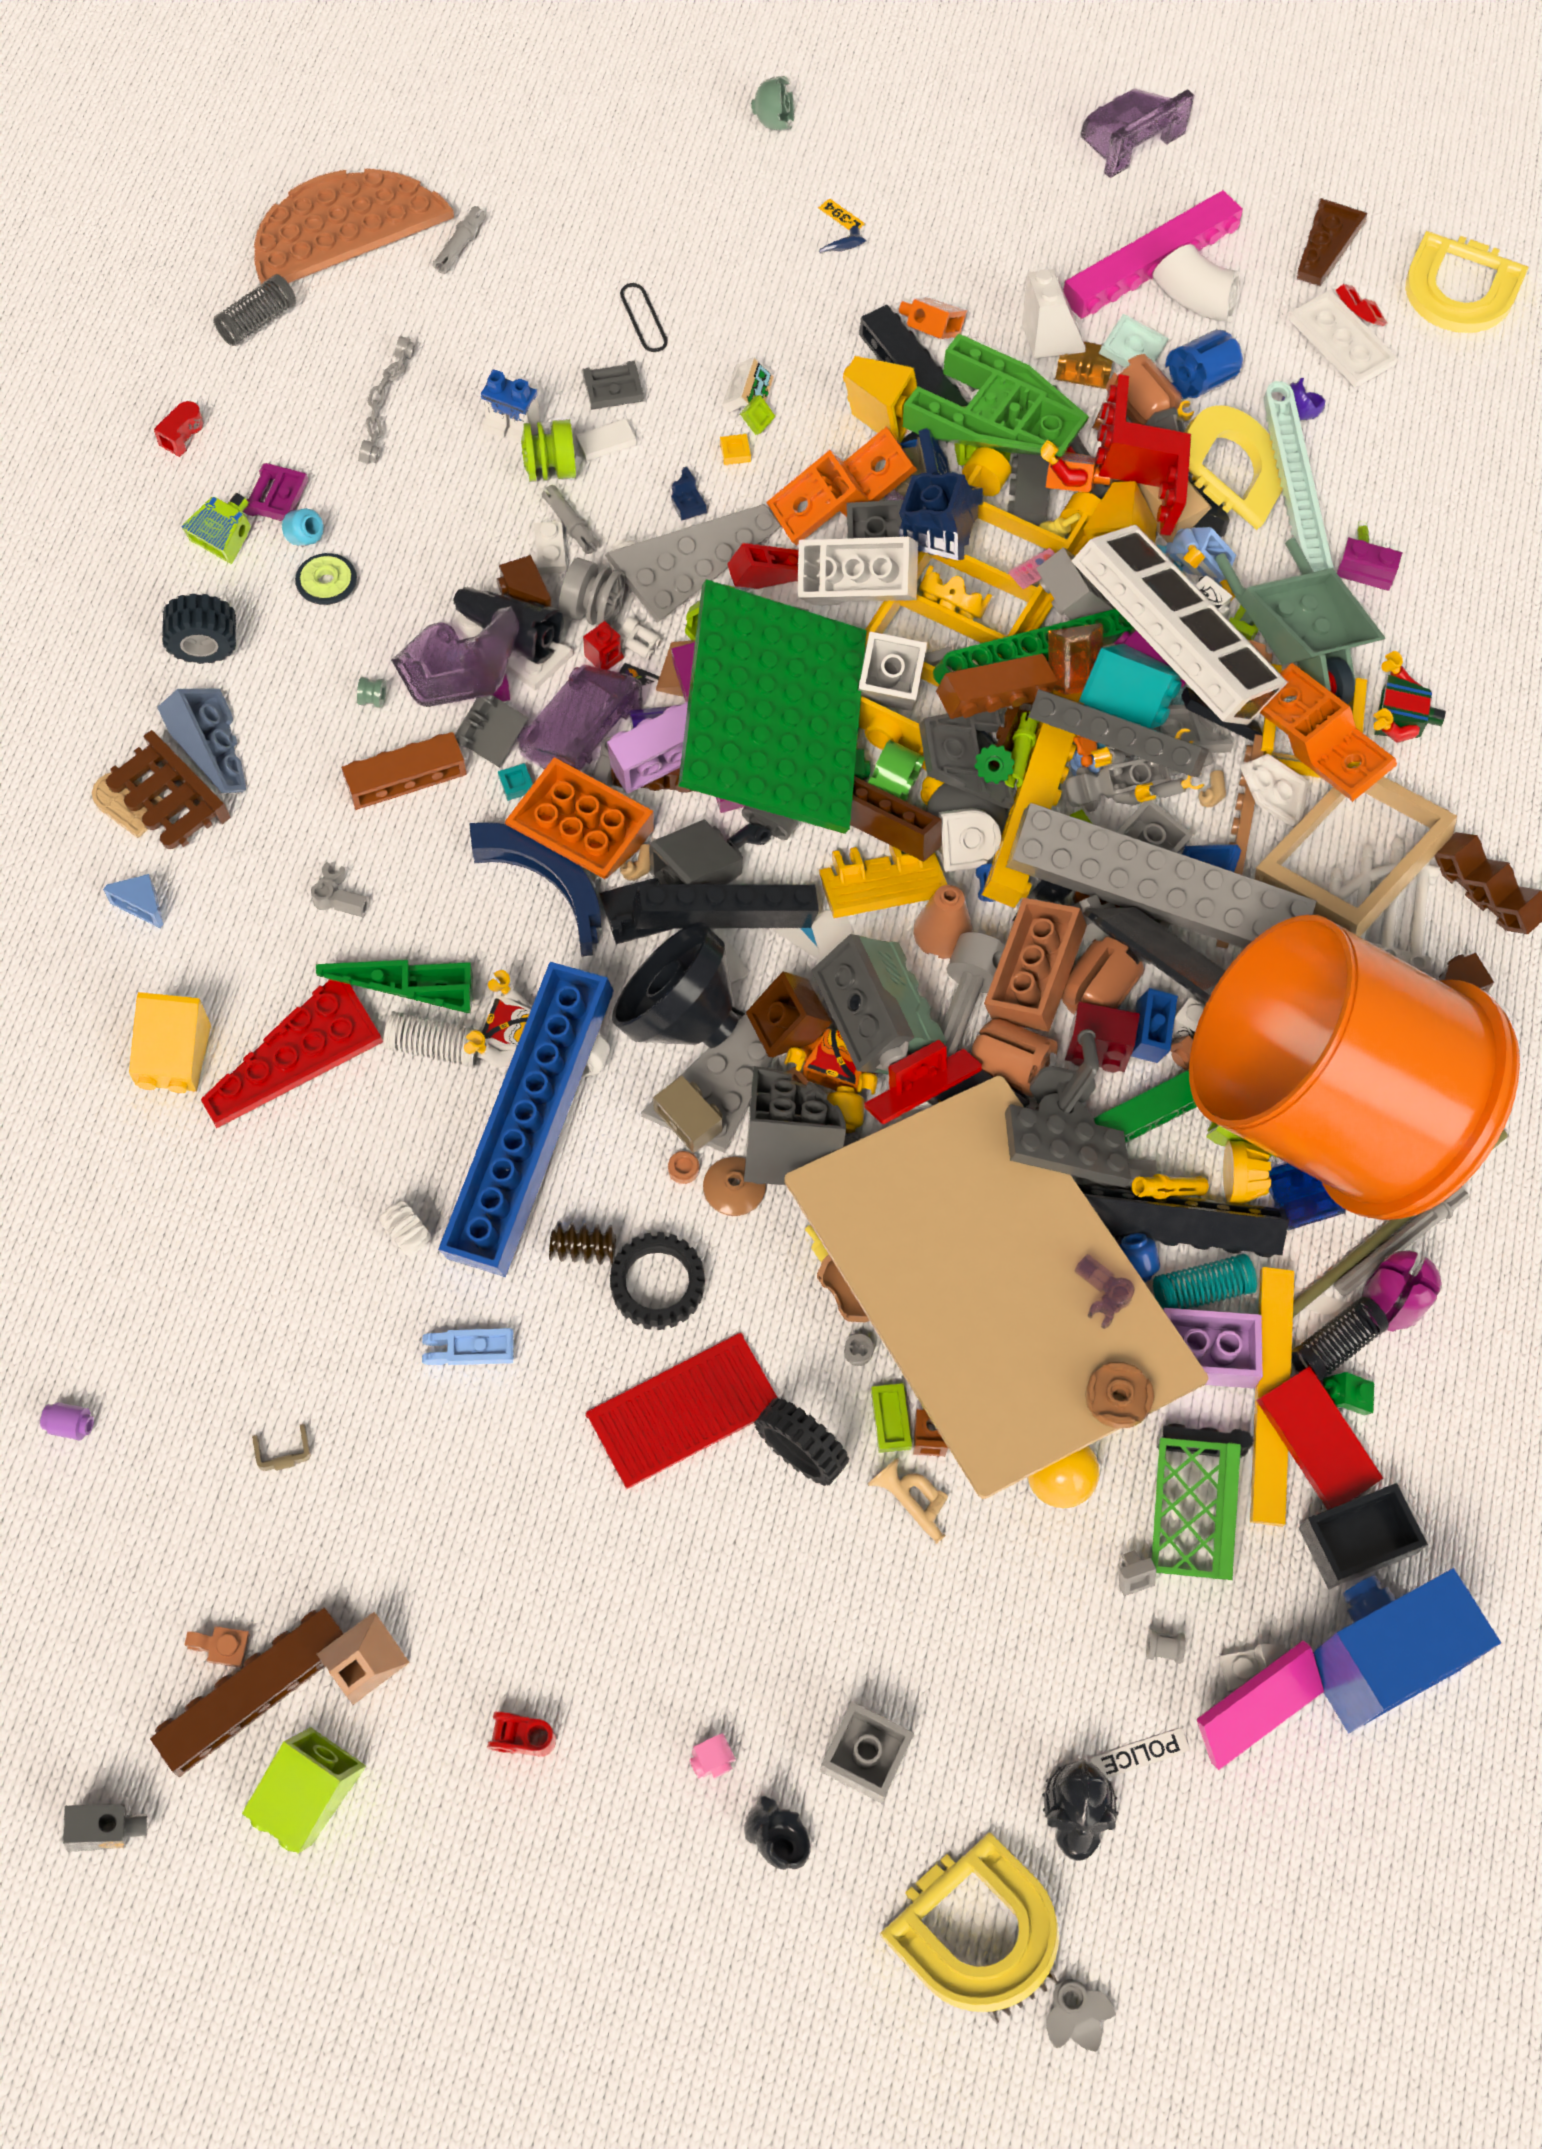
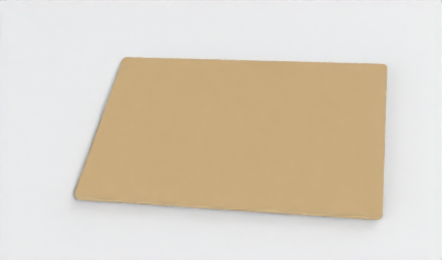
M1002 1076L989 1079L787 1173L784 1179L792 1196L977 1495L982 1499L989 1498L1119 1430L1102 1424L1092 1415L1086 1404L1085 1391L1090 1376L1102 1368L1103 1365L1110 1362H1125L1136 1366L1142 1371V1374L1153 1385L1154 1401L1150 1413L1204 1386L1208 1381L1207 1373L1072 1176L1010 1161L1005 1111L1010 1104L1024 1106ZM1120 1394L1113 1395V1397L1118 1401L1124 1400L1123 1396Z

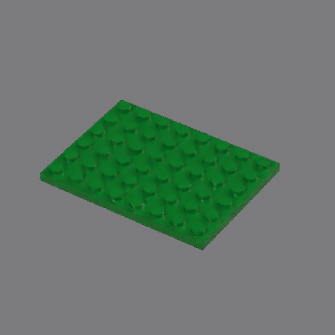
M706 579L701 589L678 786L845 834L850 829L861 702V691H858L865 654L867 630Z

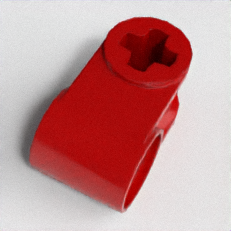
M507 1712L493 1713L492 1718L495 1720L492 1740L487 1742V1749L501 1753H519L537 1757H544L554 1750L556 1735L546 1721ZM538 1730L548 1732L547 1741L543 1745H531V1736L534 1732Z

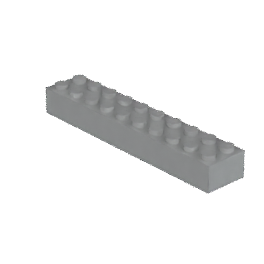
M1030 803L1023 811L1006 864L1007 868L1089 896L1097 894L1099 899L1124 908L1136 907L1147 916L1244 949L1263 932L1286 919L1301 915H1313L1316 900Z

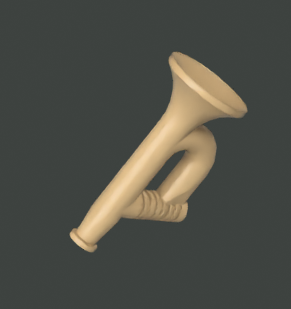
M896 1458L868 1482L867 1485L879 1486L890 1491L920 1527L935 1541L934 1543L937 1544L946 1535L941 1533L934 1521L947 1501L948 1496L944 1492L937 1490L921 1474L911 1473L899 1479V1460ZM911 1487H917L930 1501L925 1511L910 1493Z

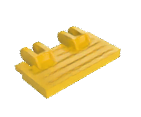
M889 845L894 865H891L888 856L865 860L863 864L857 847L850 848L849 852L852 864L845 866L839 850L832 851V861L837 876H834L831 867L819 869V875L833 918L930 900L938 888L948 885L935 852L923 862L909 854H902L901 850Z

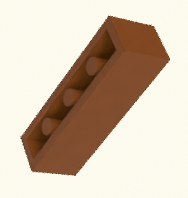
M1038 654L945 673L936 693L950 719L958 717L968 718L977 713L986 711L991 713L1000 708L1019 707L1024 703L1033 702L1038 689L1051 693L1058 680L1044 655Z
M453 732L438 734L431 739L419 743H410L403 748L390 752H381L368 759L355 760L341 767L355 810L467 775L464 758Z

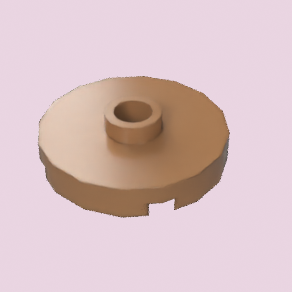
M1110 1362L1103 1365L1102 1368L1090 1376L1085 1391L1086 1404L1092 1415L1102 1424L1116 1429L1131 1428L1140 1424L1149 1415L1154 1401L1153 1385L1150 1380L1146 1379L1139 1368L1125 1362ZM1120 1394L1123 1396L1124 1400L1118 1401L1113 1397V1395Z

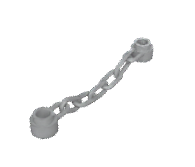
M399 336L394 354L396 358H399V361L392 363L383 371V379L379 386H374L370 391L367 402L372 407V415L366 419L368 434L372 439L371 442L367 440L362 441L358 456L359 462L370 464V462L376 463L379 447L375 445L377 439L382 437L383 429L380 419L376 417V411L383 403L386 393L385 388L389 381L395 380L404 373V361L406 358L411 359L413 356L415 343L410 342L411 339ZM397 366L398 372L391 377L389 371ZM377 390V394L381 395L379 402L377 403V400H373L372 403L374 392ZM370 421L371 424H375V421L377 422L379 432L375 430L372 433Z

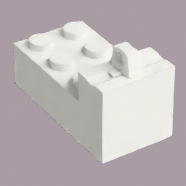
M910 537L799 540L798 598L814 606L841 605V602L917 600L918 542Z

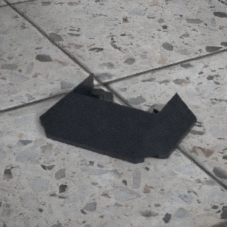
M1136 907L1086 909L1083 913L1104 933L1126 945L1129 951L1149 965L1152 964L1185 987L1205 1005L1218 981L1226 971Z

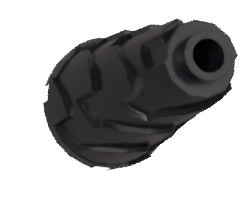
M468 586L457 590L454 595L453 603L459 613L480 626L487 634L502 641L506 647L526 657L529 661L536 664L544 663L555 651L549 648L551 643L559 644L564 618L563 613L558 612L560 610L533 601L527 602L506 594L502 596L490 591H480Z

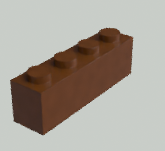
M854 776L851 826L923 862L941 847V818Z

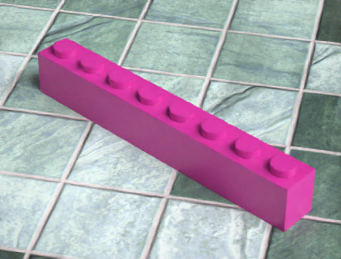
M1222 190L1067 279L1064 283L1063 292L1071 310L1080 319L1090 314H1095L1108 303L1117 301L1125 293L1136 290L1149 279H1154L1153 272L1164 258L1178 248L1192 244L1199 251L1208 245H1213L1228 233L1235 232L1240 226L1243 208Z

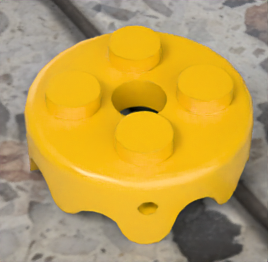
M929 565L919 585V589L923 592L922 597L935 603L939 601V605L953 612L959 611L958 614L971 620L983 617L993 595L988 593L983 600L982 595L978 592L970 595L966 594L964 580L960 576L952 577L943 585L940 575L937 572H933L934 567Z

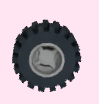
M192 593L178 596V599H171L169 604L164 606L163 647L166 648L169 654L174 655L177 659L184 660V662L203 664L224 660L225 657L233 654V650L236 648V614L234 608L230 607L228 602L221 601L216 596H209V594L199 595Z

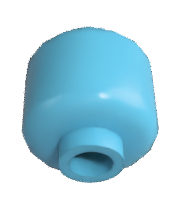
M312 509L292 510L282 520L283 535L292 545L305 546L315 544L323 535V521L320 515Z

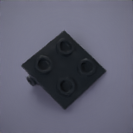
M656 878L599 893L616 945L672 930L635 928L633 900L638 885L658 884Z

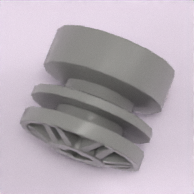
M579 557L574 559L562 584L559 597V612L563 613V616L576 620H581L586 614L587 622L591 625L596 623L599 625L605 621L611 626L623 600L626 582L624 572L619 570L612 572L610 567L605 566L598 573V565L596 563Z

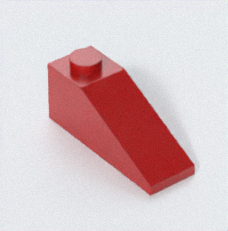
M742 543L727 563L734 586L761 589L798 581L799 550Z

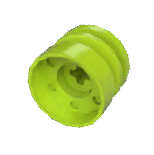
M570 419L552 420L551 433L545 434L542 422H537L538 435H532L530 422L523 423L521 446L523 464L529 476V481H537L535 469L542 468L543 481H547L550 467L555 468L558 479L576 478Z

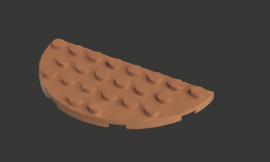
M364 169L363 173L347 174L346 170H340L314 177L291 189L288 192V197L279 204L275 203L260 223L254 242V263L259 282L263 284V282L275 274L282 276L288 283L450 220L454 218V212L447 201L436 191L431 192L421 186L420 181L396 172Z

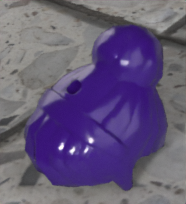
M1303 377L1297 383L1292 382L1289 385L1294 393L1300 421L1318 417L1324 411L1326 400L1320 394L1315 392L1306 393L1303 386Z

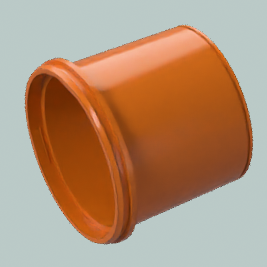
M1301 915L1286 919L1259 935L1235 958L1222 975L1204 1007L1194 1034L1189 1062V1082L1194 1102L1207 1119L1321 1181L1328 1195L1349 1212L1366 1218L1393 1220L1418 1215L1442 1203L1460 1189L1486 1160L1497 1143L1512 1110L1519 1081L1520 1053L1517 1037L1507 1014L1496 1000L1484 990L1460 980L1439 981L1325 917Z

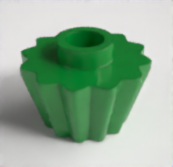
M991 744L989 747H982L981 753L976 755L977 762L974 765L978 770V776L983 777L986 783L992 781L998 784L1001 780L1007 781L1008 775L1014 773L1012 766L1015 764V760L1011 757V751L1005 750L1003 745ZM990 761H998L1000 767H995L991 765Z

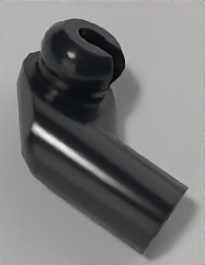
M748 824L726 841L730 846H735L739 849L746 843L764 845L769 842L772 834L767 827Z

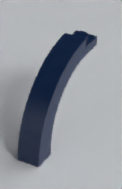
M469 823L474 864L488 862L512 864L531 870L547 879L562 893L573 911L578 928L581 957L592 956V944H598L596 928H602L601 913L594 888L580 865L506 824Z

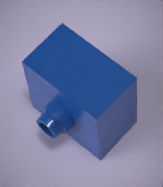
M1454 1568L1398 1599L1394 1597L1389 1587L1382 1589L1380 1586L1382 1584L1375 1575L1360 1581L1342 1593L1346 1603L1351 1606L1347 1613L1354 1623L1336 1632L1316 1649L1313 1654L1324 1688L1323 1693L1348 1734L1461 1671L1502 1643Z

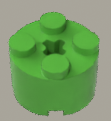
M889 740L874 767L875 770L872 777L870 776L868 783L907 801L910 789L914 787L921 772L920 769L925 761L924 756Z

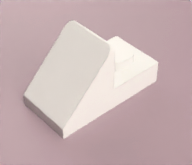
M1259 1644L1253 1650L1220 1656L1219 1662L1227 1692L1235 1691L1287 1652L1285 1644Z

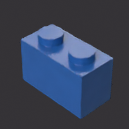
M1148 988L1137 1000L1135 1013L1140 1015L1135 1046L1131 1057L1158 1063L1170 1052L1178 995Z

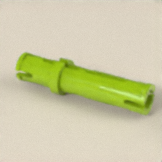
M1027 712L1021 715L1019 728L1013 735L1014 747L1011 757L1015 760V764L1012 766L1014 773L1008 775V780L1004 781L1011 788L1015 787L1016 779H1018L1017 788L1022 786L1030 751L1036 743L1035 732L1039 721L1029 718V716L1026 721Z

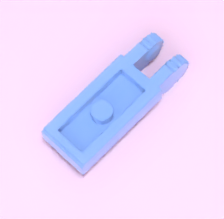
M511 1328L448 1330L445 1333H427L422 1336V1343L428 1346H443L447 1344V1352L422 1354V1363L425 1365L513 1363L514 1332Z

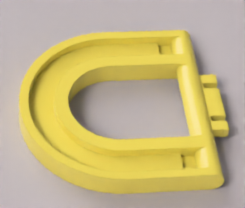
M1426 230L1412 260L1405 281L1406 294L1415 311L1437 327L1460 333L1485 331L1502 322L1513 306L1529 266L1498 256L1500 249L1493 247L1492 252H1488L1490 246L1470 239L1469 243L1465 244L1466 237L1460 236L1458 241ZM1446 253L1497 270L1492 285L1485 297L1475 302L1465 303L1452 300L1440 291L1436 283V275Z
M1223 405L1208 407L1201 411L1184 431V433L1191 434L1189 472L1197 478L1194 485L1199 489L1204 485L1205 488L1202 492L1217 505L1224 502L1225 504L1222 507L1224 511L1229 512L1233 509L1253 528L1258 530L1267 519L1283 489L1280 486L1281 478L1278 477L1279 468H1276L1277 459H1274L1275 450H1272L1273 441H1270V434L1265 428L1243 411ZM1216 438H1226L1234 441L1245 450L1252 462L1254 470L1253 479L1242 498L1202 464Z
M988 1832L956 1863L946 1854L940 1861L947 1870L943 1871L935 1864L916 1882L917 1887L922 1893L919 1894L913 1887H910L905 1893L913 1903L879 1933L887 1945L933 1994L952 2006L976 2012L1001 2010L1013 2006L1031 1995L1048 1976L1054 1964L1059 1943L1057 1917L1045 1888L1010 1851ZM972 1872L1013 1912L1019 1924L1018 1938L1012 1951L1003 1960L989 1966L978 1967L961 1962L921 1921Z

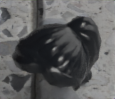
M762 1796L759 1799V1804L753 1806L745 1818V1839L749 1843L757 1845L762 1857L777 1869L797 1870L803 1867L810 1858L811 1844L807 1829L803 1825L799 1813L791 1812L789 1809H779L774 1799Z

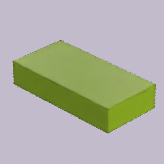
M904 1384L871 1386L870 1391L878 1453L911 1450L912 1442Z

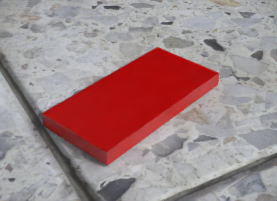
M1310 1366L1256 1400L1327 1510L1353 1500L1384 1479Z

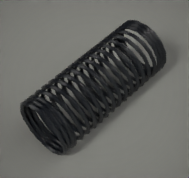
M1361 1296L1339 1313L1338 1316H1335L1334 1319L1330 1320L1325 1326L1321 1327V1329L1292 1350L1291 1361L1298 1372L1306 1368L1299 1358L1300 1354L1306 1365L1311 1367L1321 1382L1327 1377V1374L1330 1375L1331 1371L1334 1372L1336 1368L1344 1364V1361H1348V1358L1353 1357L1357 1351L1359 1352L1361 1348H1364L1374 1338L1376 1339L1378 1335L1385 1332L1389 1326L1387 1316L1376 1302L1368 1297ZM1363 1308H1364L1367 1312L1370 1313V1315H1371V1316L1375 1319V1321L1377 1322L1378 1326H1377V1325L1373 1322V1320L1365 1313V1311L1363 1310ZM1337 1327L1342 1331V1333L1344 1334V1336L1339 1332V1330L1337 1329ZM1329 1334L1334 1338L1336 1343L1330 1338ZM1321 1341L1325 1344L1328 1350L1322 1345ZM1317 1345H1318L1319 1347H1321V1349H1322V1351L1325 1353V1355L1319 1350V1348L1317 1347ZM1338 1345L1344 1350L1345 1354L1340 1350ZM1313 1349L1317 1351L1320 1357L1327 1363L1328 1367L1322 1362V1360L1314 1352ZM1329 1351L1335 1356L1336 1360L1331 1356Z

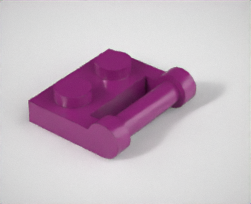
M263 463L259 470L260 476L249 498L246 499L249 504L243 512L249 516L260 515L282 521L287 513L295 510L308 483L307 473ZM275 479L264 503L260 502L270 480Z

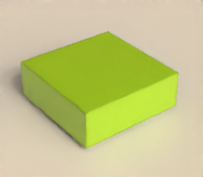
M761 395L755 396L740 413L755 435L761 434L776 417Z

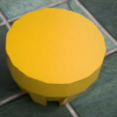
M1227 1141L1223 1158V1186L1227 1202L1246 1203L1268 1195L1271 1185V1178L1269 1177L1271 1162H1268L1270 1157L1268 1152L1244 1141Z

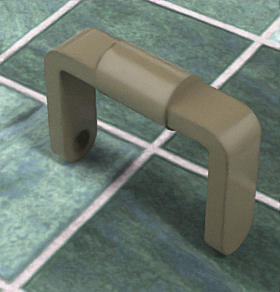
M305 1423L300 1424L304 1448L303 1453L288 1454L265 1462L262 1461L258 1435H252L256 1464L261 1471L283 1470L295 1467L296 1464L310 1459L311 1452Z

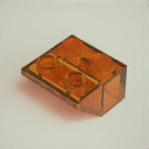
M1103 624L1048 631L1049 665L1058 680L1053 690L1064 695L1083 692L1100 649L1103 647Z

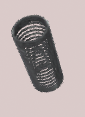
M275 274L263 282V284L257 286L256 289L250 291L249 294H245L241 299H238L234 304L224 309L223 312L216 314L213 319L214 325L220 336L229 345L236 346L240 341L246 339L247 336H251V333L253 334L254 331H258V328H262L266 323L272 321L273 318L279 316L280 313H284L287 308L296 304V296L289 283L282 276ZM272 293H273V294L275 295V297L278 299L280 305H279L278 302L275 300V298L273 297ZM268 295L271 297V299H272L273 302L275 303L276 307H275L274 304L271 302V300H270V298L268 297ZM264 297L267 299V301H268L269 304L271 305L272 309H271L270 306L267 304V302H266V300L264 299ZM223 323L226 325V327L228 328V330H229L230 333L232 334L233 338L229 335V333H228L227 330L225 329Z

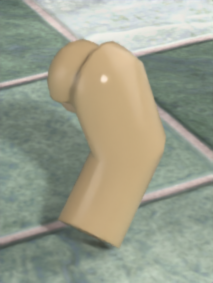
M1216 770L1210 773L1211 788H1207L1205 792L1201 790L1198 795L1202 806L1207 808L1214 807L1226 797L1223 771Z
M649 844L640 846L637 861H628V863L625 862L620 866V872L624 879L635 881L650 872Z

